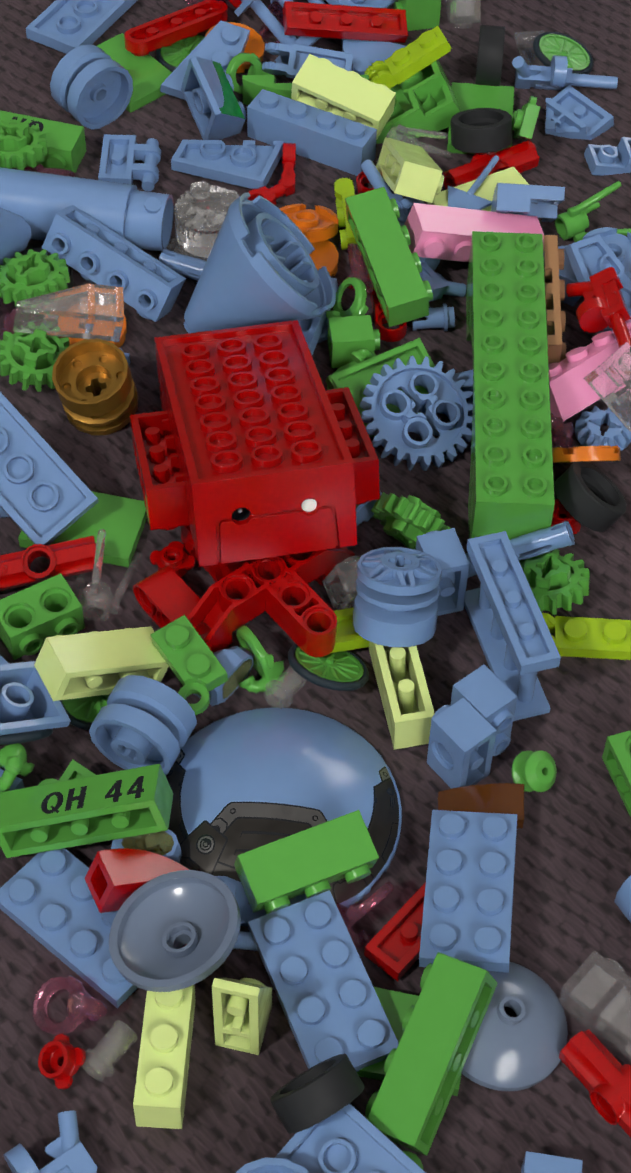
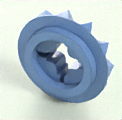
M594 406L591 412L582 411L580 418L576 420L575 435L582 446H618L620 451H622L631 442V420L625 419L623 411L612 412L610 406L606 410H600L597 406ZM607 423L609 426L608 430L602 436L600 427L602 424Z

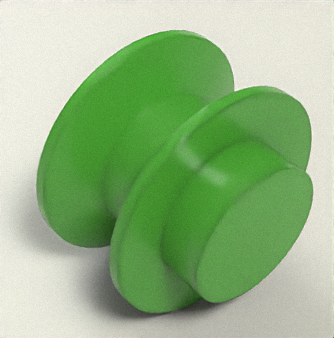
M522 751L515 757L512 764V778L515 784H524V792H545L555 782L557 775L556 764L548 752Z

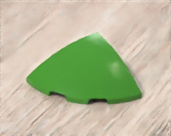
M436 60L409 79L390 89L396 92L394 112L376 140V144L383 143L385 137L399 141H408L430 135L450 127L451 118L455 114L462 112L439 60Z

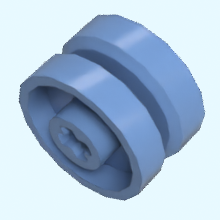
M93 44L80 45L70 50L59 61L53 71L50 82L51 96L66 112L71 113L73 118L82 126L89 129H100L123 114L132 96L133 80L129 72L118 62L113 61L101 48Z
M128 675L119 679L109 695L107 705L101 708L94 719L89 733L92 742L98 750L119 767L127 770L160 764L166 776L180 753V747L185 745L194 730L197 720L195 712L188 702L172 688L145 676Z

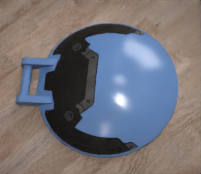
M273 707L243 711L224 717L204 727L190 737L185 745L180 747V753L166 775L173 792L168 829L176 835L181 847L182 856L179 863L189 870L209 873L219 878L229 887L240 909V926H248L249 921L267 914L265 909L255 913L252 912L234 866L238 855L359 810L379 859L370 868L371 874L359 881L347 884L346 879L343 878L330 883V892L338 910L342 909L345 911L367 895L383 872L387 871L399 843L402 808L398 788L389 767L375 748L361 735L348 726L318 713L293 708ZM304 893L289 900L292 905L307 899ZM239 931L233 949L258 951L251 933Z

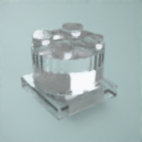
M205 181L191 184L190 190L180 195L177 203H175L176 234L166 249L207 261L230 205L240 197L237 191L209 185Z

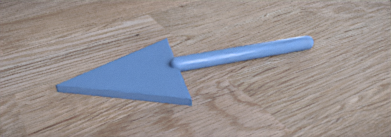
M495 155L468 192L448 185V207L482 210L492 205V201L478 197L474 193L497 164L499 156Z

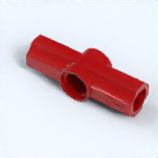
M528 140L498 152L476 153L471 162L443 172L445 190L448 189V185L455 187L477 179L495 155L499 156V161L488 175L513 166L519 173L535 168L539 165L540 158L537 154L536 146L532 141Z
M94 535L47 546L34 544L23 551L0 555V591L37 584L60 573L63 577H69L101 570ZM35 558H49V568L42 573L32 572L31 563Z
M589 1029L580 1031L560 1050L559 1058L589 1091L591 1103L605 1121L611 1125L619 1124L631 1138V1065L624 1064L622 1066Z

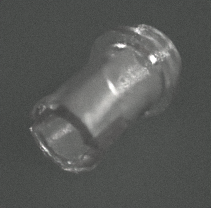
M289 665L277 680H270L266 684L264 698L274 708L282 709L283 707H289L293 703V696L306 684L307 680L296 673L291 665Z
M116 1020L112 1028L93 1049L89 1048L85 1051L86 1060L82 1065L83 1069L98 1081H102L105 1077H112L115 1073L114 1066L129 1047L138 1040L136 1033L124 1022Z

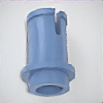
M443 304L442 307L429 308V315L425 316L426 320L412 321L413 331L417 329L444 328L445 332L448 331V328L455 327L454 307H447V304Z

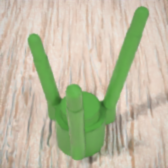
M615 182L582 203L568 208L567 212L557 215L555 227L563 240L573 238L574 242L583 240V237L588 233L585 232V229L589 227L587 214L599 208L600 203L598 201L620 188L621 182ZM631 228L617 229V234L627 236L628 232L631 233Z

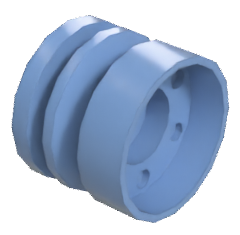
M383 547L363 554L357 563L358 578L355 587L358 594L354 600L353 610L355 632L363 639L388 647H412L424 644L433 638L438 616L436 601L440 594L439 583L442 576L440 563L429 554L404 547Z

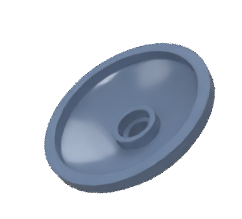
M181 870L158 876L134 891L118 910L109 934V951L113 963L128 982L147 991L171 992L192 986L217 970L234 948L241 924L238 903L229 887L219 878L209 873L196 870Z
M510 962L509 973L488 971L498 984L461 1072L471 1081L498 1091L524 1090L546 1079L559 1064V1053L567 1044L568 1036L567 1021L563 1007L551 987L531 970ZM504 1007L511 1008L516 1013V1017L508 1016L504 1011Z

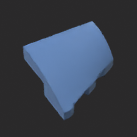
M497 183L491 211L537 216L542 218V222H553L557 219L558 205L564 201L565 187Z

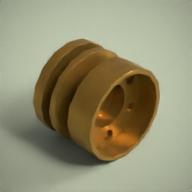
M84 339L71 344L59 354L53 365L52 380L69 423L79 431L90 435H109L125 427L130 422V415H134L138 409L139 395L123 351L112 342L102 339Z

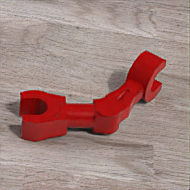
M283 143V172L278 184L269 189L264 186L250 190L251 196L248 200L253 201L260 195L276 205L278 198L284 195L287 197L295 193L296 143Z

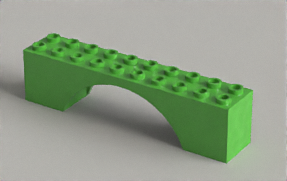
M472 231L466 287L467 341H472L473 417L468 497L469 539L506 531L509 540L518 536L551 527L555 506L543 234Z

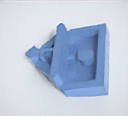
M570 85L554 98H546L545 134L570 139L592 140L614 125V116Z

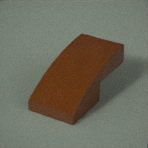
M478 784L438 792V810L517 814V828L522 829L524 824V784Z

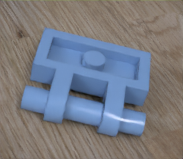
M104 134L98 180L132 184L133 180H140L143 190L152 191L159 179L157 164L161 159V149L159 148L158 140L150 138L146 141V144H137L136 135ZM135 160H142L144 163H135Z

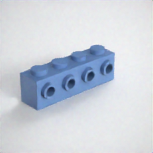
M264 89L258 93L247 107V137L272 146L273 141L296 143L297 155L355 176L362 172L360 166L364 161L372 160L373 162L375 160L377 129Z
M74 205L56 213L42 245V249L47 250L50 254L58 253L59 259H65L66 264L78 271L82 278L98 284L107 290L111 297L124 301L136 309L140 316L157 322L171 311L186 278Z

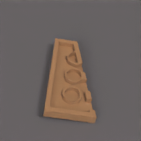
M543 235L548 364L559 363L566 358V342H562V332H565L566 315L565 311H561V301H564L565 280L559 279V270H564V249H558V235Z

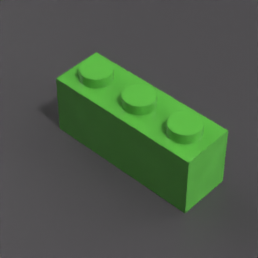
M357 810L237 856L234 866L252 912L255 913L265 909L266 914L290 906L289 899L305 893L308 899L331 890L330 883L343 878L349 884L371 874L370 868L375 865L379 856L362 815Z

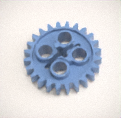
M410 356L406 366L399 358H396L393 369L389 365L384 364L380 374L374 373L370 380L371 384H367L363 391L366 397L362 398L359 407L365 411L360 416L364 423H369L365 427L368 435L375 436L372 441L373 447L380 445L384 447L381 458H385L389 454L395 455L394 466H397L403 459L407 460V467L410 471L416 462L420 463L423 471H427L431 461L436 467L441 468L444 458L447 461L453 462L457 456L456 452L462 454L467 447L466 442H470L472 439V430L470 429H472L471 415H473V404H468L467 402L470 401L473 392H462L461 389L466 380L461 379L455 382L452 379L455 374L454 368L446 374L442 372V361H439L433 368L430 367L429 358L426 356L421 365H417L414 356ZM414 386L424 387L428 394L419 393ZM386 404L396 405L400 413L391 412L387 409ZM441 413L446 415L449 418L450 423L442 422L438 419L436 414ZM408 432L419 434L423 441L417 442L412 440Z

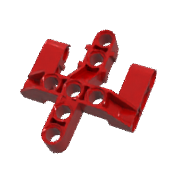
M189 525L181 526V543L184 545L187 553L198 562ZM336 546L333 549L224 564L217 562V565L203 566L212 576L214 584L207 589L201 599L171 567L164 566L133 585V592L139 605L159 628L185 615L213 654L216 651L228 649L229 645L232 644V632L266 611L303 652L312 657H324L334 650L336 644L337 616L308 584L316 580L321 586H326L352 570L355 554L349 551L347 547Z

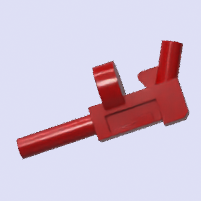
M614 267L606 268L590 276V281L568 283L566 286L568 297L584 296L585 299L576 311L581 329L594 333L602 331L609 326V328L613 329L622 357L625 360H631V336L625 322L631 319L620 291L623 285Z

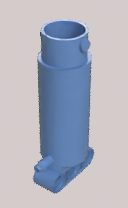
M0 167V208L22 216L31 228V239L45 241L56 213L74 205L140 249L163 252V249L168 248L174 216L173 197L170 194L139 191L137 186L132 184Z

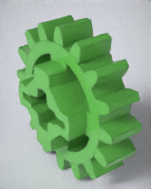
M12 119L9 124H6L0 120L1 168L24 170L27 166L36 167V161H44V155L48 154L45 131H40L38 125L29 127V121L17 124L16 119Z
M29 249L27 255L16 252L15 258L5 257L3 259L4 265H0V298L3 297L5 304L14 301L17 308L23 304L34 308L36 302L47 305V299H59V291L66 292L68 290L67 283H70L69 270L66 260L59 259L58 253L48 256L47 250L43 249L39 253Z
M28 322L27 329H22L19 325H15L14 334L5 331L3 333V340H0V375H9V384L11 385L16 384L18 381L21 382L22 390H27L29 385H35L37 392H41L42 385L44 384L54 389L55 385L52 380L53 365L59 354L69 347V338L59 339L60 330L55 329L49 332L47 331V324L44 323L40 329L35 328L32 322Z
M383 492L371 510L374 513L373 517L381 521L380 524L384 526L383 530L387 535L394 537L404 546L411 549H416L417 536L430 531L451 529L444 525L445 521L440 519L441 515L437 510L430 508L421 499L409 495L407 498L403 496L399 498L393 493L388 495Z
M555 549L553 552H547L524 559V561H519L541 613L543 611H550L552 615H556L557 608L561 607L566 611H571L572 602L581 605L583 603V596L589 595L590 571L588 568H584L583 560L574 561V554L572 553L566 554L563 557L559 555V550Z

